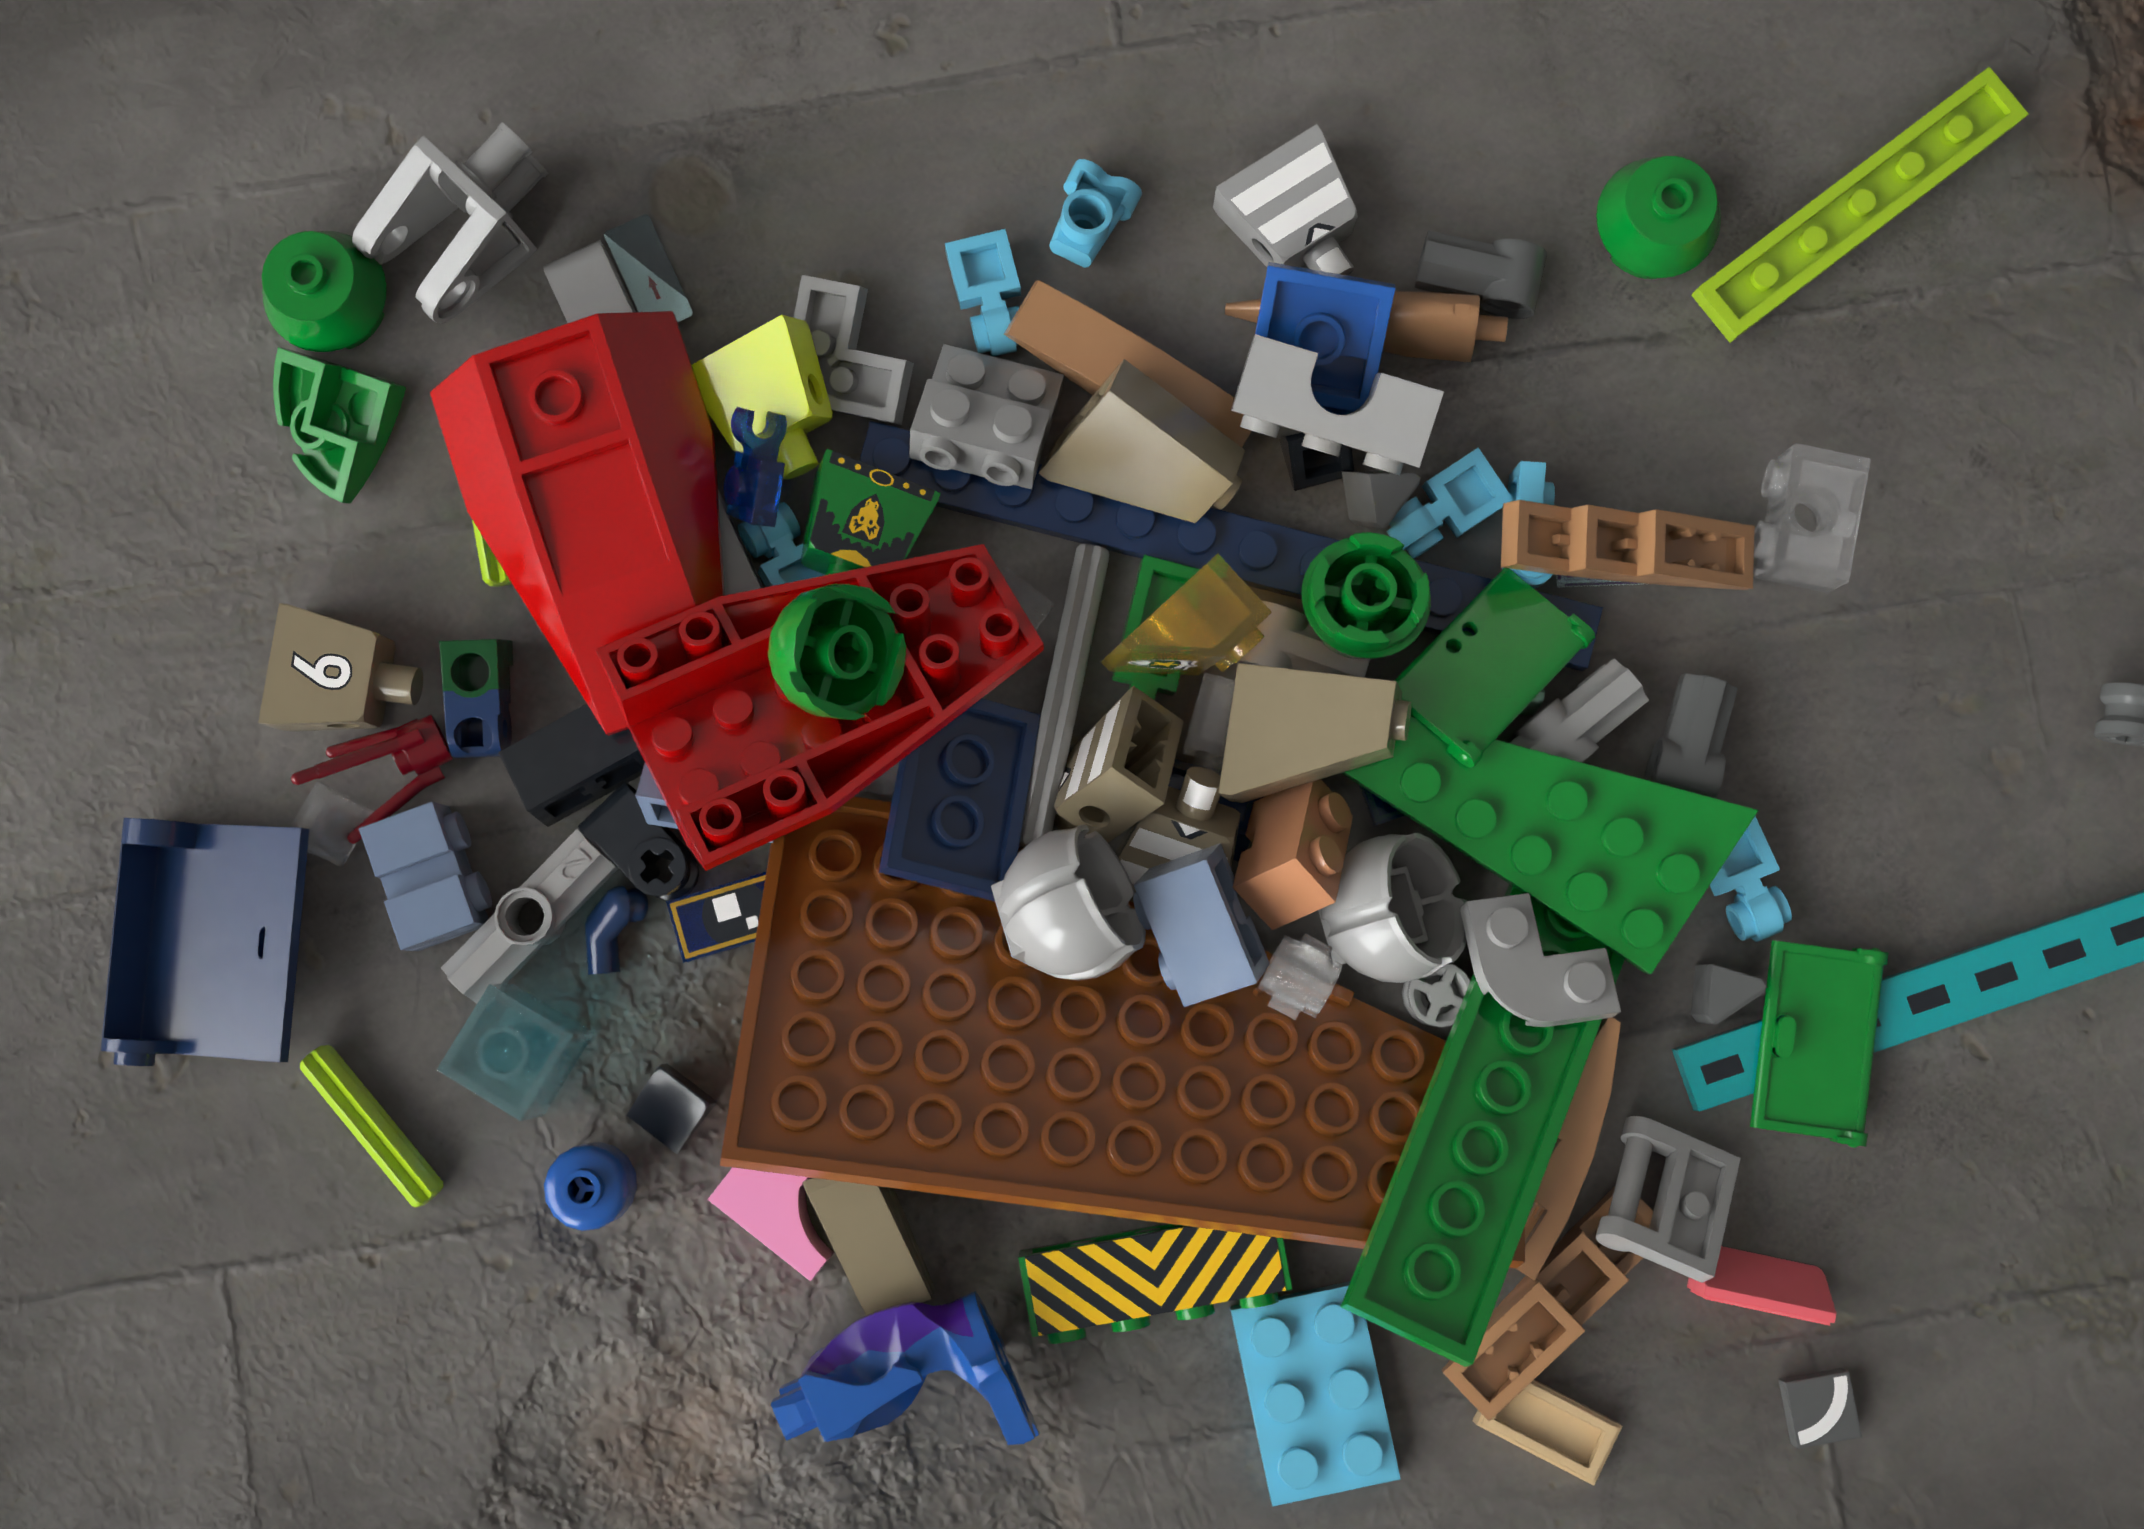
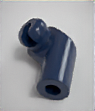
M617 886L608 890L587 916L585 938L588 975L621 972L618 935L628 922L642 921L648 913L647 896L638 888L626 890L624 886Z

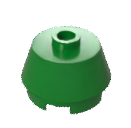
M1660 156L1643 158L1629 163L1618 170L1609 179L1601 192L1597 205L1596 219L1600 238L1611 255L1610 259L1612 262L1630 275L1652 280L1681 275L1698 266L1709 255L1717 241L1721 226V211L1715 186L1703 168L1683 157Z
M336 231L299 232L281 240L268 254L262 270L264 309L273 328L289 343L314 352H332L343 348L353 349L368 340L376 332L384 318L385 313L382 311L386 301L387 287L383 268L374 258L365 257L354 247L352 236Z
M1356 533L1351 535L1350 538L1342 539L1327 546L1310 563L1302 583L1303 609L1309 624L1319 639L1333 652L1352 659L1386 657L1408 647L1423 631L1431 608L1428 576L1426 572L1423 573L1418 563L1403 550L1404 544L1400 541L1379 533Z

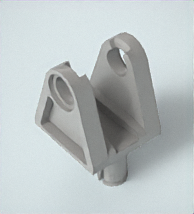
M503 122L497 126L498 128L464 164L459 160L453 163L423 135L414 144L353 232L352 243L354 247L365 257L374 258L378 263L384 264L398 256L458 208L470 215L416 292L415 298L422 303L423 312L436 323H444L456 317L525 262L537 250L534 244L512 220L514 217L510 211L549 173L531 155L533 153L531 149Z

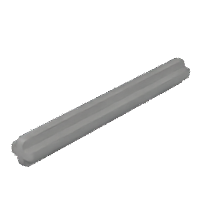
M1080 544L1075 552L1039 722L1019 847L1025 848L1032 840L1053 830L1056 815L1054 804L1067 763L1109 562L1108 550L1092 544Z

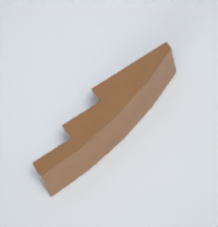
M1040 280L1034 282L1004 333L1005 336L1091 395L1095 394L1125 359L1240 447H1243L1252 432L1240 427L1243 414L1231 411L1235 397L1158 347Z
M1516 500L1503 503L1501 567L1610 581L1747 590L1753 589L1755 526L1658 509L1636 513L1594 505L1567 508Z
M1613 1017L1602 1019L1534 1200L1535 1205L1530 1211L1525 1224V1263L1519 1266L1517 1270L1534 1281L1570 1217L1595 1155L1612 1091L1621 1022Z
M1615 1186L1552 1248L1535 1281L1525 1276L1493 1310L1473 1365L1464 1367L1449 1360L1443 1367V1374L1488 1421H1491L1585 1332L1582 1324L1629 1281L1625 1275L1643 1259V1257L1632 1252L1607 1248L1596 1240L1599 1221L1601 1217L1609 1213ZM1640 1198L1635 1223L1649 1228L1653 1210Z

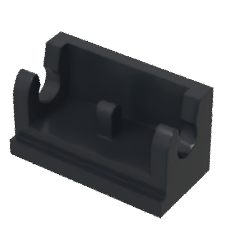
M588 704L577 708L498 752L527 812L547 827L611 793L624 782L629 783L641 776L645 764L630 730L626 729L612 735H607Z

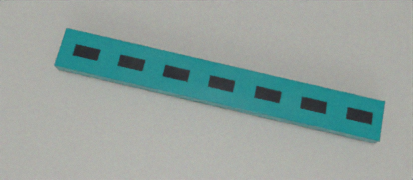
M2144 890L1882 978L1874 1052L2143 962ZM1781 1015V1016H1779V1017L1777 1018V1020H1776L1777 1023H1778L1779 1019H1780L1781 1017H1783V1015ZM1762 1019L1672 1049L1693 1111L1700 1112L1754 1093ZM1773 1048V1053L1776 1056H1778L1775 1052V1048Z

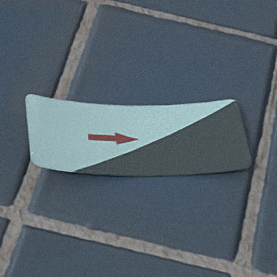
M648 215L639 216L604 233L605 240L638 312L673 311L677 322L692 316L693 312Z

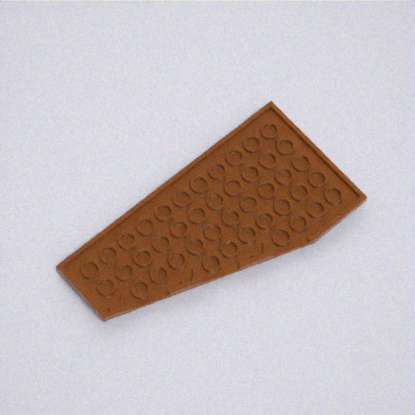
M854 796L832 814L781 836L771 843L720 1166L1364 1249L1447 1040H1443L1353 998L1355 992L1267 951L1265 953L1270 964L1256 984L1184 1007L1177 989L1171 990L1162 977L1158 961L1161 951L1152 929H1145L1146 935L1143 948L1135 951L1120 967L1097 978L1077 981L1048 975L1011 957L995 901L879 873L892 803L889 801ZM1019 847V848H1018V853H1019L1021 850H1023L1024 848ZM1129 901L1128 906L1131 909H1135L1134 903ZM1525 1227L1509 1268L1517 1269L1525 1263Z

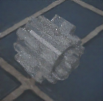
M1304 933L1300 942L1285 935L1269 961L1270 964L1263 973L1258 989L1271 995L1267 1006L1296 1020L1300 1011L1316 1018L1329 998L1342 970V964L1332 960L1329 956L1333 947Z

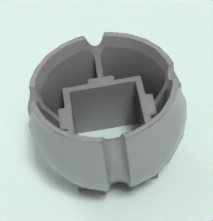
M1085 824L1073 829L1051 831L1032 840L1018 853L1006 872L1004 880L991 885L1011 957L1048 975L1077 981L1097 978L1120 967L1135 951L1143 948L1146 935L1145 928L1140 923L1135 909H1131L1128 906L1135 890L1127 872L1106 840L1097 831L1087 834L1090 830Z
M1419 833L1410 835L1388 834L1360 842L1346 852L1336 902L1318 910L1334 966L1347 963L1358 973L1381 982L1405 983L1430 976L1444 965L1457 960L1463 952L1467 941L1459 909L1467 900L1454 897L1452 894L1453 889L1461 880L1449 857L1433 840Z

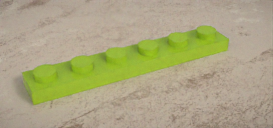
M1990 67L1986 68L1700 285L1691 296L1729 343L1733 342L2018 125L2029 115L2028 112Z

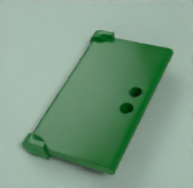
M1504 568L1394 681L1398 683L1402 691L1401 700L1411 701V714L1449 745L1446 750L1464 766L1473 768L1482 759V753L1581 648L1585 649L1595 639V633L1589 625L1574 613L1568 617L1509 568ZM1462 628H1471L1475 635L1473 636L1468 631H1462Z
M1771 941L1750 1127L1830 1138V1141L1847 1144L1852 1148L1858 1146L1867 1147L1868 1133H1865L1883 966L1888 963V952H1882L1878 948H1871L1869 950L1852 948L1850 951L1784 941ZM1783 1015V1017H1781V1018L1779 1019L1778 1023H1777V1022H1776L1777 1018H1778L1779 1016ZM1773 1048H1775V1052L1778 1056H1776L1773 1053Z

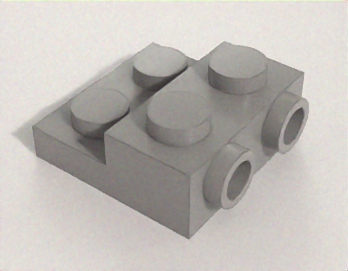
M943 344L932 379H927L910 429L909 458L923 461L926 465L935 469H954L985 477L988 481L997 485H1016L1032 490L1062 392L1064 375Z

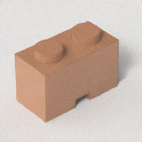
M1319 779L1270 794L1254 802L1246 831V837L1252 842V847L1241 852L1232 888L1271 930L1336 902L1353 819L1345 799L1340 794L1332 792Z

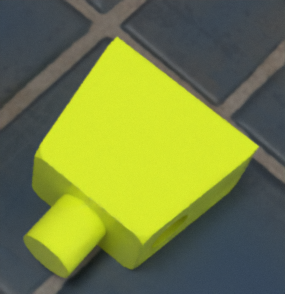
M780 315L692 364L706 410L733 451L740 456L757 458L772 452L784 479L798 477L818 466L819 463L805 434L829 422L832 419L833 412L812 335L806 321Z

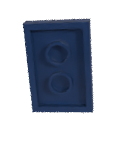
M981 698L899 761L879 873L995 901L991 885L1004 880L1006 872L1018 854L1041 715Z

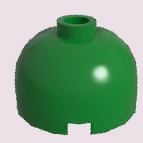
M831 584L800 593L783 608L770 632L768 658L772 676L786 698L805 712L815 716L845 720H856L865 717L863 714L869 712L875 705L883 706L891 699L904 673L906 643L903 633H895L894 623L888 613L895 612L889 602L867 587L850 584Z

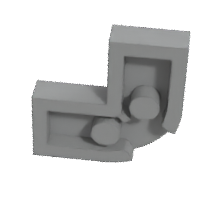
M802 275L793 318L804 320L809 326L831 409L846 414L902 425L914 363L856 350L868 289L858 285Z
M1529 893L1467 901L1459 908L1473 972L1483 995L1489 992L1503 1008L1515 1016L1525 1019V1025L1550 1027L1612 1018L1621 1012L1606 948L1544 956Z

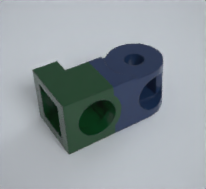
M502 639L439 641L446 736L452 756L454 758L500 757L498 752L509 747L512 741V725L508 703H511L509 666H513V641Z

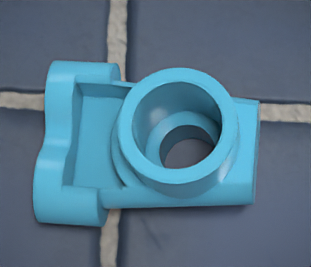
M1079 159L1075 162L1063 185L1068 197L1064 201L1061 216L1049 247L1054 254L1086 268L1091 265L1119 220L1126 221L1131 218L1142 196V190L1135 182L1128 178L1111 176L1096 163L1086 159Z

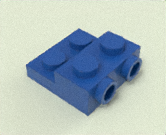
M1268 262L1255 334L1318 353L1311 376V388L1314 398L1322 408L1330 413L1337 415L1352 413L1367 400L1375 374L1378 373L1395 293V284Z

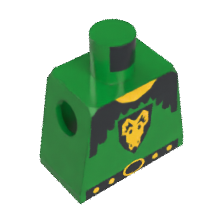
M826 449L814 477L801 564L809 569L829 575L905 560L935 508L941 493Z

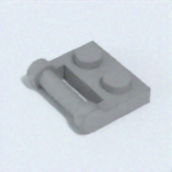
M1641 1116L1627 1117L1624 1121L1620 1137L1621 1141L1625 1144V1149L1609 1213L1601 1217L1599 1221L1596 1240L1607 1248L1632 1252L1701 1283L1715 1277L1741 1158L1655 1120ZM1654 1151L1665 1156L1666 1160L1650 1227L1647 1228L1635 1223V1218L1651 1152Z

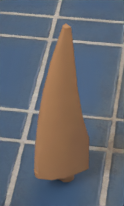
M1395 291L1383 352L1415 358L1471 362L1475 340L1506 341L1508 317L1479 315V295ZM1261 299L1226 303L1225 315L1257 323Z

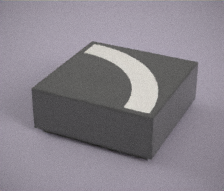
M1838 1368L1778 1379L1791 1445L1799 1449L1862 1438L1849 1371Z

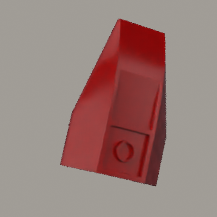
M673 311L597 313L472 355L430 392L468 514L607 735H612L629 728L595 649L711 599L725 595L714 432Z
M980 544L719 596L599 647L595 651L631 735L686 845L704 870L707 871L832 814L1043 652L1044 643L985 545ZM831 584H850L870 588L889 602L895 613H888L894 623L895 633L904 634L906 656L903 676L893 697L883 706L875 705L869 712L863 714L865 717L856 720H845L815 716L805 712L786 698L772 676L768 658L770 632L783 608L800 593Z

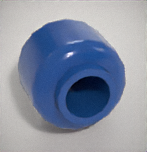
M602 1142L577 1145L560 1154L549 1167L544 1182L545 1201L553 1216L565 1226L581 1231L600 1229L622 1217L633 1203L637 1189L636 1171L628 1156L617 1147ZM584 1177L588 1178L592 1184H588ZM588 1192H594L591 1199L586 1196Z

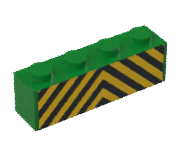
M1167 1223L1020 1250L1018 1256L1032 1337L1047 1335L1048 1344H1061L1083 1339L1087 1336L1086 1327L1111 1323L1113 1332H1126L1145 1328L1151 1325L1149 1316L1175 1311L1177 1320L1202 1318L1215 1313L1214 1304L1239 1299L1241 1308L1245 1309L1263 1307L1279 1302L1278 1292L1292 1290L1283 1238Z

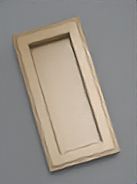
M1535 1379L1491 1421H1488L1479 1410H1477L1473 1419L1477 1426L1593 1486L1623 1427L1617 1421Z

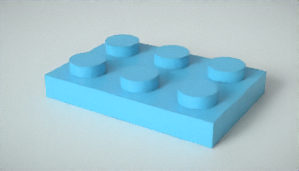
M1351 1281L1278 1296L1279 1302L1263 1307L1246 1309L1241 1308L1240 1305L1230 1307L1272 1506L1401 1479L1367 1321L1341 1308Z

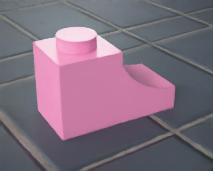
M732 1167L707 1200L811 1281L834 1252L820 1239L809 1218L806 1191L802 1183L809 1177Z

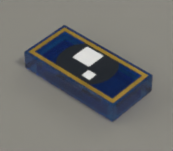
M766 872L666 901L683 963H690L755 943Z

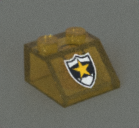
M1217 553L1109 653L1101 663L1109 671L1198 676L1214 664L1223 672L1234 662L1237 663L1265 637L1257 626L1272 612Z

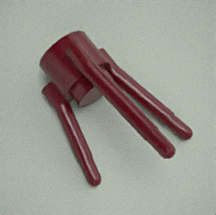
M430 714L419 720L416 718L396 728L329 746L325 753L327 757L333 759L295 772L291 776V782L295 785H301L390 754L403 776L415 771L418 775L416 778L365 818L361 824L347 835L348 842L355 844L362 839L359 828L391 817L426 787L444 780L445 776L440 766L454 760L441 729L433 715Z

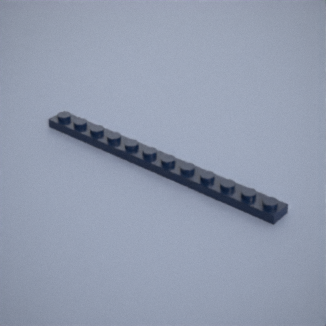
M873 421L869 423L859 460L865 464L940 492L941 494L936 504L937 507L1082 544L1100 546L1109 551L1140 559L1144 555L1204 570L1207 576L1301 600L1302 583L1310 563L1327 546L1340 541L1215 508H1210L1196 523H1192L1048 481L1039 474L1042 464H1039L1032 490L1016 485H997L988 481L985 477L954 469L939 470L926 465L923 461L909 458L910 431ZM1415 560L1423 573L1426 572L1430 586L1431 608L1423 631L1439 635L1493 579ZM1537 591L1568 617L1574 613L1592 628L1596 639L1603 607ZM1462 628V631H1468L1473 636L1475 635L1471 628ZM1595 639L1587 648H1581L1564 667L1579 671L1588 669Z

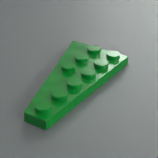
M1414 717L1410 719L1407 740L1395 741L1393 757L1342 772L1343 775L1522 893H1529L1531 899L1645 974L1653 973L1759 811L1496 739L1482 753L1483 757L1475 767L1468 768L1446 751L1449 746L1446 742Z

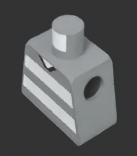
M1317 124L1216 186L1213 209L1266 267H1268V262L1296 267L1306 264L1312 270L1349 276L1354 271V266L1338 243L1352 234L1358 218L1357 210L1325 137Z

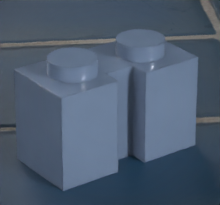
M429 802L359 828L374 875L381 879L388 899L384 901L400 950H424L475 931L489 919L486 909L492 907L491 894L482 874L479 871L472 872L465 849L471 847V838L467 825L459 812L452 813L450 806Z
M1221 843L1149 868L1134 884L1136 892L1133 896V902L1138 919L1145 929H1152L1161 951L1158 961L1162 977L1171 990L1177 989L1184 1007L1256 984L1270 964L1251 916L1245 917L1237 897L1238 893L1232 888L1235 877Z

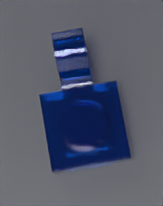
M737 407L732 415L731 428L734 437L743 446V451H736L734 466L728 470L725 477L724 498L728 504L727 514L751 525L775 527L785 463L778 461L777 458L780 444L787 430L786 417L783 414L768 411L764 430L755 435L752 429L754 411Z

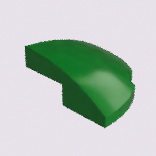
M278 347L273 376V396L278 425L290 427L293 439L304 452V455L294 453L292 459L298 469L317 489L341 503L351 504L373 472L384 451L400 411L406 387L339 364Z

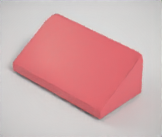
M1721 1246L1715 1277L1703 1283L1690 1277L1688 1279L1687 1288L1691 1289L1690 1292L1706 1300L1829 1326L1830 1323H1835L1837 1313L1826 1276L1822 1269L1817 1266Z

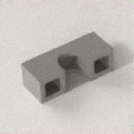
M1257 334L1253 336L1231 411L1243 414L1240 427L1277 438L1280 426L1305 433L1301 446L1337 457L1342 445L1367 452L1363 465L1399 476L1404 464L1420 468L1444 391L1385 373L1375 374L1369 396L1360 408L1346 415L1333 414L1322 408L1312 393L1311 376L1318 353Z

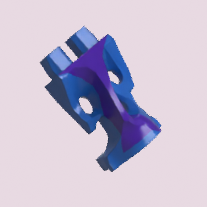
M976 1291L944 1305L933 1306L919 1302H909L879 1310L856 1320L835 1335L824 1348L817 1351L809 1360L800 1378L782 1385L779 1389L780 1396L774 1398L771 1402L773 1412L786 1441L816 1427L819 1428L824 1442L851 1438L891 1423L912 1404L927 1374L948 1370L971 1384L986 1399L994 1412L1008 1445L1024 1444L1040 1435L1008 1360L1004 1342Z

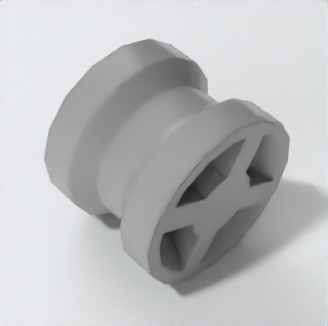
M1448 963L1430 976L1405 982L1402 989L1404 1007L1409 1015L1421 1024L1437 1027L1451 1026L1454 1024L1470 980L1464 971Z

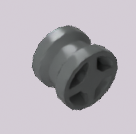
M2133 683L2103 684L2100 701L2105 705L2104 717L2096 722L2094 737L2111 743L2144 747V685Z

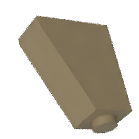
M1124 359L1055 439L1039 474L1054 483L1196 523L1212 505L1221 510L1236 494L1242 483V479L1237 476V472L1245 450Z
M1238 663L1219 794L1228 801L1244 803L1391 758L1394 755L1395 741L1407 740L1411 719V701L1401 700L1402 691L1396 681Z
M810 1177L802 1182L807 1196L866 1316L896 1305L909 1302L923 1303L932 1298L936 1290L894 1188Z

